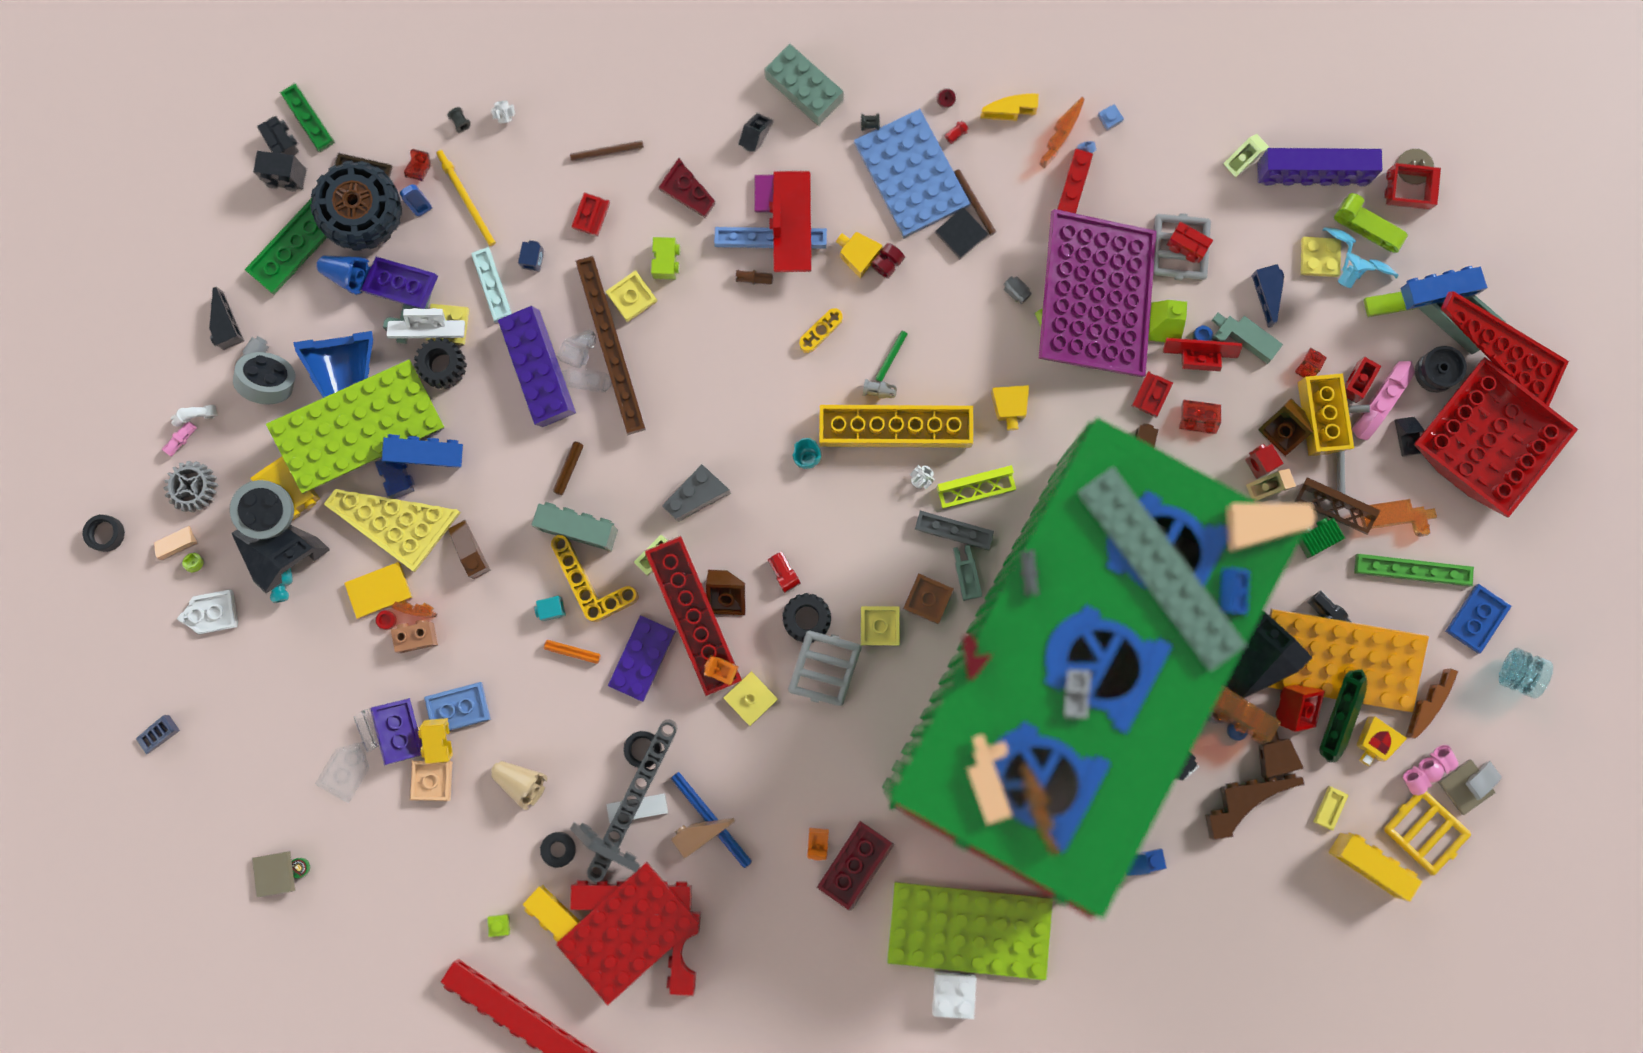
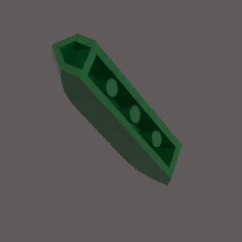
M1362 669L1348 671L1345 675L1324 733L1319 752L1329 763L1337 762L1344 753L1363 704L1367 689V677Z

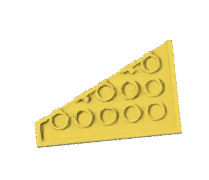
M335 489L324 503L325 506L414 572H416L461 513L457 509Z

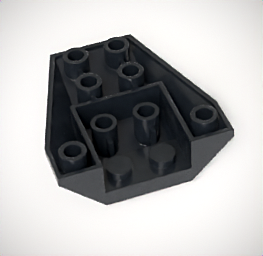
M289 525L279 536L270 539L251 538L241 533L238 529L232 532V537L253 582L265 593L282 583L281 574L305 557L309 556L315 561L330 551L318 537L292 525Z
M1263 611L1225 685L1243 700L1298 673L1312 659V656L1291 634Z

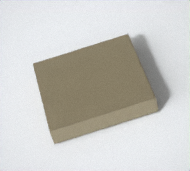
M1472 760L1466 761L1438 781L1461 815L1467 814L1496 793L1492 789L1479 800L1475 798L1465 784L1471 775L1479 771Z
M290 851L252 858L257 897L295 891Z

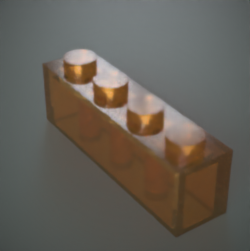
M1226 687L1223 688L1211 711L1218 715L1217 718L1225 723L1230 722L1235 725L1234 728L1241 733L1246 732L1251 735V739L1259 744L1271 742L1281 723L1278 719Z

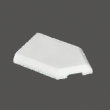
M233 590L193 596L189 601V605L178 616L177 620L190 627L197 634L236 628L238 626Z

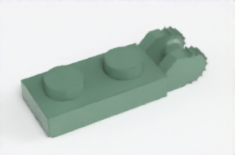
M965 545L964 548L967 556L965 561H961L958 547L953 548L956 561L955 567L963 601L982 597L975 560L972 558L969 545Z

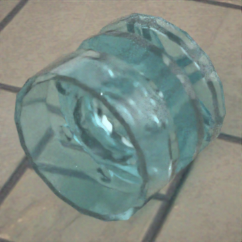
M1518 647L1514 648L1502 664L1499 673V684L1512 690L1519 689L1521 694L1533 699L1538 698L1545 691L1551 680L1553 664L1550 660L1540 656L1533 657L1528 651L1525 652Z

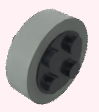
M254 352L242 356L236 362L233 376V385L236 391L245 399L259 404H277L285 401L292 394L295 381V371L290 363L277 355L265 352Z
M256 480L244 484L235 492L230 503V517L235 527L244 535L256 539H270L279 536L289 527L294 515L293 501L288 492L281 486L265 480Z

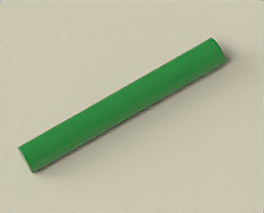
M901 331L875 378L877 382L883 381L908 335L905 331Z

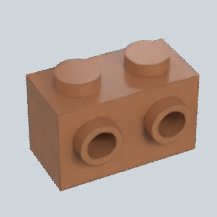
M427 619L415 621L416 624L410 626L408 623L396 625V629H391L395 653L401 654L437 646L434 623L427 622Z

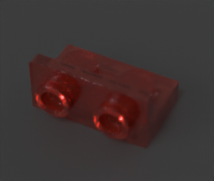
M1190 400L1182 401L1179 429L1208 434H1216L1221 425L1220 404Z

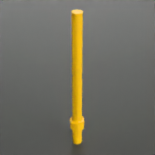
M443 150L437 151L436 155L442 163L443 171L450 177L490 247L495 245V240L456 175L452 162L448 161Z

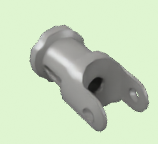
M865 379L863 396L868 394L878 396L881 399L894 398L897 387L883 381L877 383Z

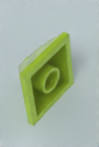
M1164 300L1151 302L1148 341L1165 343L1166 338L1182 339L1187 315L1186 301Z

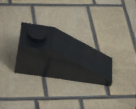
M214 287L212 290L209 330L212 334L210 339L214 346L225 350L243 342L244 339L224 292L218 287Z

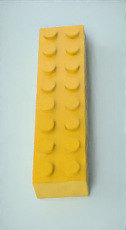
M820 405V447L972 448L973 406Z

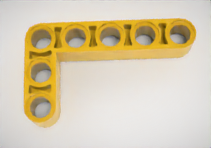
M563 535L553 537L551 547L588 620L599 622L638 601V592L631 586L622 587L598 599L569 539ZM560 540H565V547L563 549L557 548V543ZM568 557H573L574 559L571 566L565 565V560ZM576 574H581V582L577 584L574 583V576ZM584 591H589L590 598L586 601H583L581 597L582 593ZM627 591H633L634 595L631 600H625L624 598ZM615 599L616 606L613 609H608V601ZM593 608H597L599 611L598 616L595 618L590 616V611Z

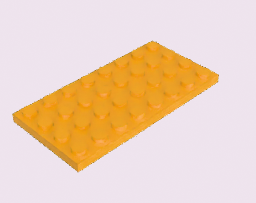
M1270 609L1269 616L1291 634L1312 656V659L1298 673L1269 686V688L1282 690L1284 686L1300 685L1325 690L1324 697L1337 699L1342 682L1348 671L1362 669L1367 677V689L1363 704L1413 712L1429 636Z

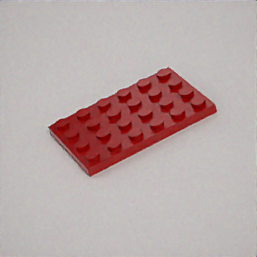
M646 862L560 939L556 946L608 1006L690 932L699 921L651 865Z

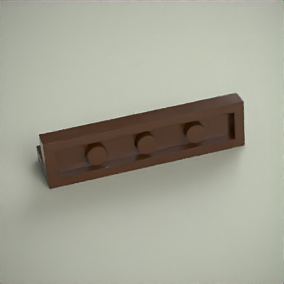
M1308 477L1295 500L1298 504H1312V510L1331 519L1334 518L1336 521L1368 535L1381 511ZM1305 490L1313 494L1314 501L1307 502L1301 499ZM1324 500L1330 501L1333 509H1322L1320 502ZM1343 508L1349 510L1351 517L1346 519L1340 517L1338 510ZM1363 516L1369 519L1370 522L1367 528L1359 526L1356 518Z

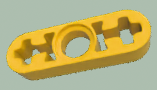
M837 308L828 310L800 338V349L805 353L813 352L842 323V312ZM831 314L834 316L837 314L838 321L833 320L830 323L831 328H829L827 323L831 320ZM818 326L826 328L827 331L824 335L816 333ZM813 333L815 338L811 341L812 346L804 347V340L810 341L812 339L810 334Z

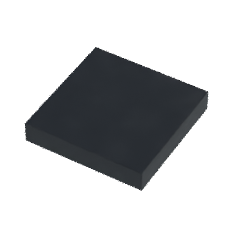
M964 207L935 231L959 259L963 258L988 236L984 228Z

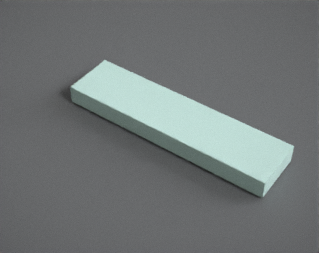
M487 247L473 252L471 255L493 320L496 323L499 319L512 314L492 253L490 248Z

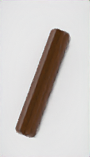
M573 442L554 486V493L558 495L564 494L584 447L582 443Z

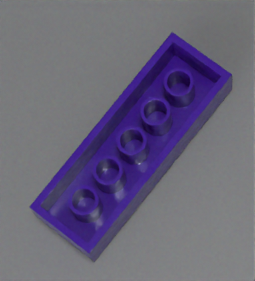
M1267 148L1258 161V183H1264V185L1268 186L1276 183H1283L1285 186L1302 184L1303 186L1320 184L1321 186L1358 184V186H1367L1383 171L1382 149Z
M531 305L499 319L498 322L534 424L545 427L576 414L540 310Z

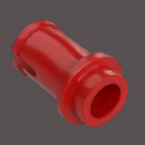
M960 121L944 136L950 144H953L962 134H966L969 128L964 121Z

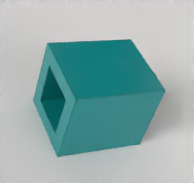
M555 596L536 601L537 606H534L535 615L541 621L566 616L562 597Z

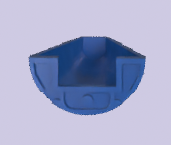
M372 331L313 341L312 339L293 342L295 352L323 398L368 378L373 345Z

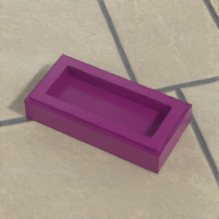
M755 175V213H769V201H773V175Z

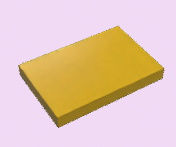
M400 562L344 583L357 619L412 598Z

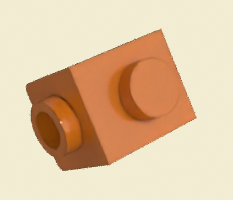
M711 656L705 664L704 675L731 685L739 666L719 657Z
M809 828L808 859L815 861L827 860L829 829Z

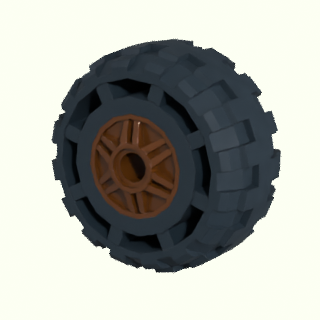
M346 161L342 165H334L328 168L329 171L325 175L321 174L317 179L316 187L312 189V204L310 206L315 223L329 240L342 248L361 251L366 248H376L378 244L383 241L386 242L391 238L390 235L393 231L397 230L400 224L402 205L396 186L384 171L367 162L360 161L356 163Z

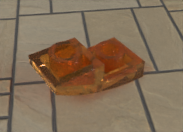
M403 600L402 603L395 601L392 606L397 611L416 617L432 618L437 616V613L433 612L434 607L423 603V605L416 603L413 608L412 604Z

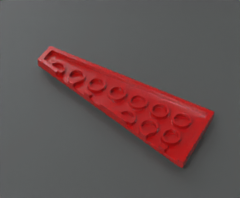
M1448 292L1441 310L1493 364L1549 406L1569 361L1456 292Z

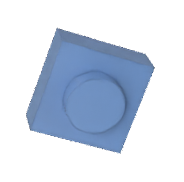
M1115 104L1100 111L1097 115L1106 130L1113 128L1124 120Z

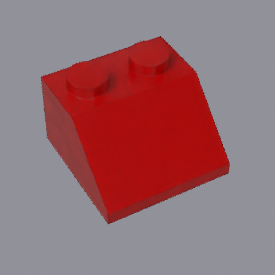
M1300 685L1284 686L1280 693L1281 699L1275 714V724L1294 732L1315 728L1325 690Z

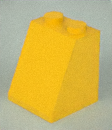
M282 456L250 477L252 481H270L288 492L294 505L292 520L298 518L305 509L314 507L317 504L316 502L320 500L314 489L304 494L301 493Z

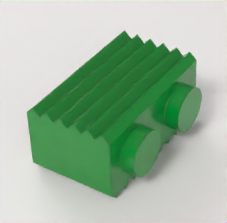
M1324 518L1316 523L1317 527L1312 530L1311 528L1305 530L1298 544L1307 558L1345 539L1334 518L1330 520Z

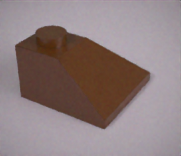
M1292 398L1258 429L1284 456H1287L1313 433L1305 411Z
M708 570L706 595L714 614L745 615V583L728 570Z

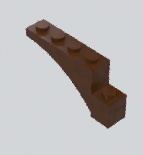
M1296 773L1285 774L1284 779H1277L1276 776L1264 778V782H1257V779L1246 780L1244 785H1238L1237 782L1225 784V788H1220L1224 812L1222 809L1210 810L1211 814L1205 815L1209 838L1215 840L1234 837V830L1254 807L1278 792L1304 785L1303 777H1296Z

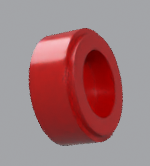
M384 610L377 614L375 621L380 629L390 630L395 626L397 619L393 612Z

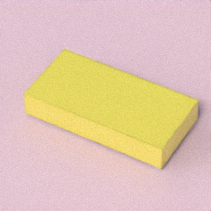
M1328 786L1313 822L1333 831L1349 795Z

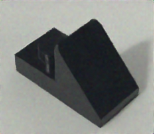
M1415 417L1395 419L1401 456L1421 454L1414 443L1418 440L1420 434L1424 432V428Z

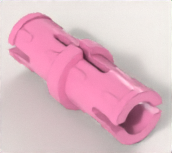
M190 421L185 423L177 433H173V437L162 450L172 457L183 444L187 443L186 440L197 427Z

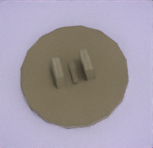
M1421 149L1407 150L1399 156L1397 163L1434 167L1431 156ZM1398 174L1404 182L1412 185L1426 182V177Z

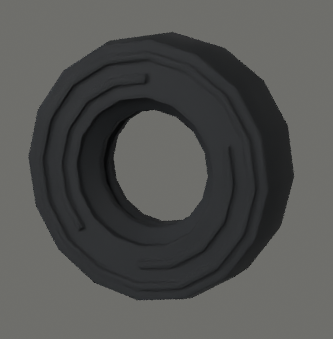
M553 832L547 835L540 846V855L543 861L548 866L554 868L568 865L574 859L576 853L574 840L563 832ZM555 842H560L565 846V853L562 857H554L551 853V846Z

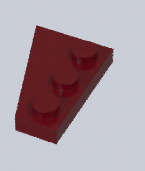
M680 158L677 159L659 186L660 191L704 218L708 216L716 204L712 196L697 181Z

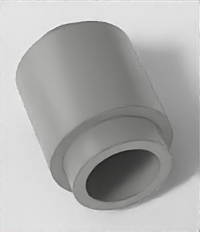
M259 336L256 339L252 337L244 348L242 356L254 352L266 353L269 348L266 345L267 341Z

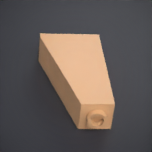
M1312 504L1230 505L1227 508L1229 551L1240 550L1309 529L1315 522V512L1312 511Z

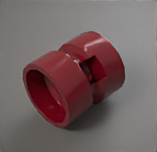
M886 243L880 251L881 255H877L870 264L878 274L889 279L896 270L895 266L899 267L904 261L905 255L893 244Z

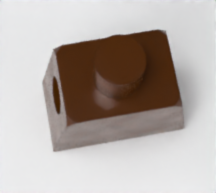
M1277 729L1265 732L1268 743L1258 747L1262 777L1268 778L1304 769L1290 739L1280 740Z

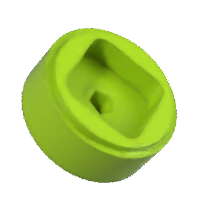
M190 553L182 561L183 567L191 573L199 571L204 564L203 558L198 553Z

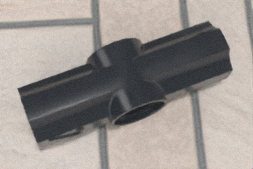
M1318 591L1309 599L1308 603L1321 617L1352 622L1348 618L1347 612L1339 605H1335L1322 591Z

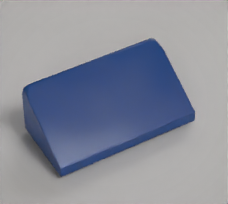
M1237 568L1222 569L1220 610L1223 613L1247 615L1250 571Z

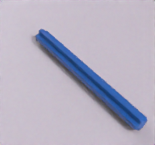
M679 772L671 777L674 784L705 822L718 820ZM726 829L717 835L743 868L752 863L749 856Z

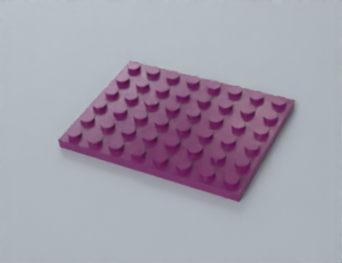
M1057 209L1051 211L1038 359L1141 378L1146 376L1156 230Z

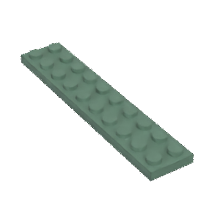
M1114 467L1077 492L1208 671H1212L1246 646V643Z

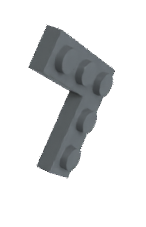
M574 822L570 830L588 849L634 872L638 871L641 865L636 861V857L629 852L623 854L617 846L611 843L609 846L604 844V840L599 838L598 834L592 831V828L585 823L579 825Z

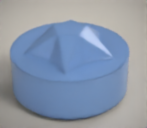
M1086 141L1080 143L1077 149L1093 153L1096 151V144L1093 141Z

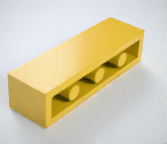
M544 885L539 886L522 904L526 907L524 910L529 916H535L540 921L539 925L544 930H550L554 934L553 938L556 942L562 939L580 922Z

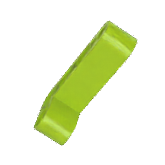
M1350 193L1342 201L1334 215V219L1387 251L1398 253L1408 234L1399 227L1363 208V197Z

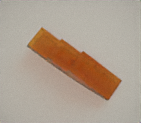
M1083 97L1056 122L1054 130L1057 132L1049 139L1047 144L1049 150L1041 157L1039 163L1044 169L1057 156L1068 140L1085 100Z
M1027 763L1020 764L1022 784L1030 814L1047 850L1054 856L1061 850L1048 832L1056 826L1044 808L1051 801Z

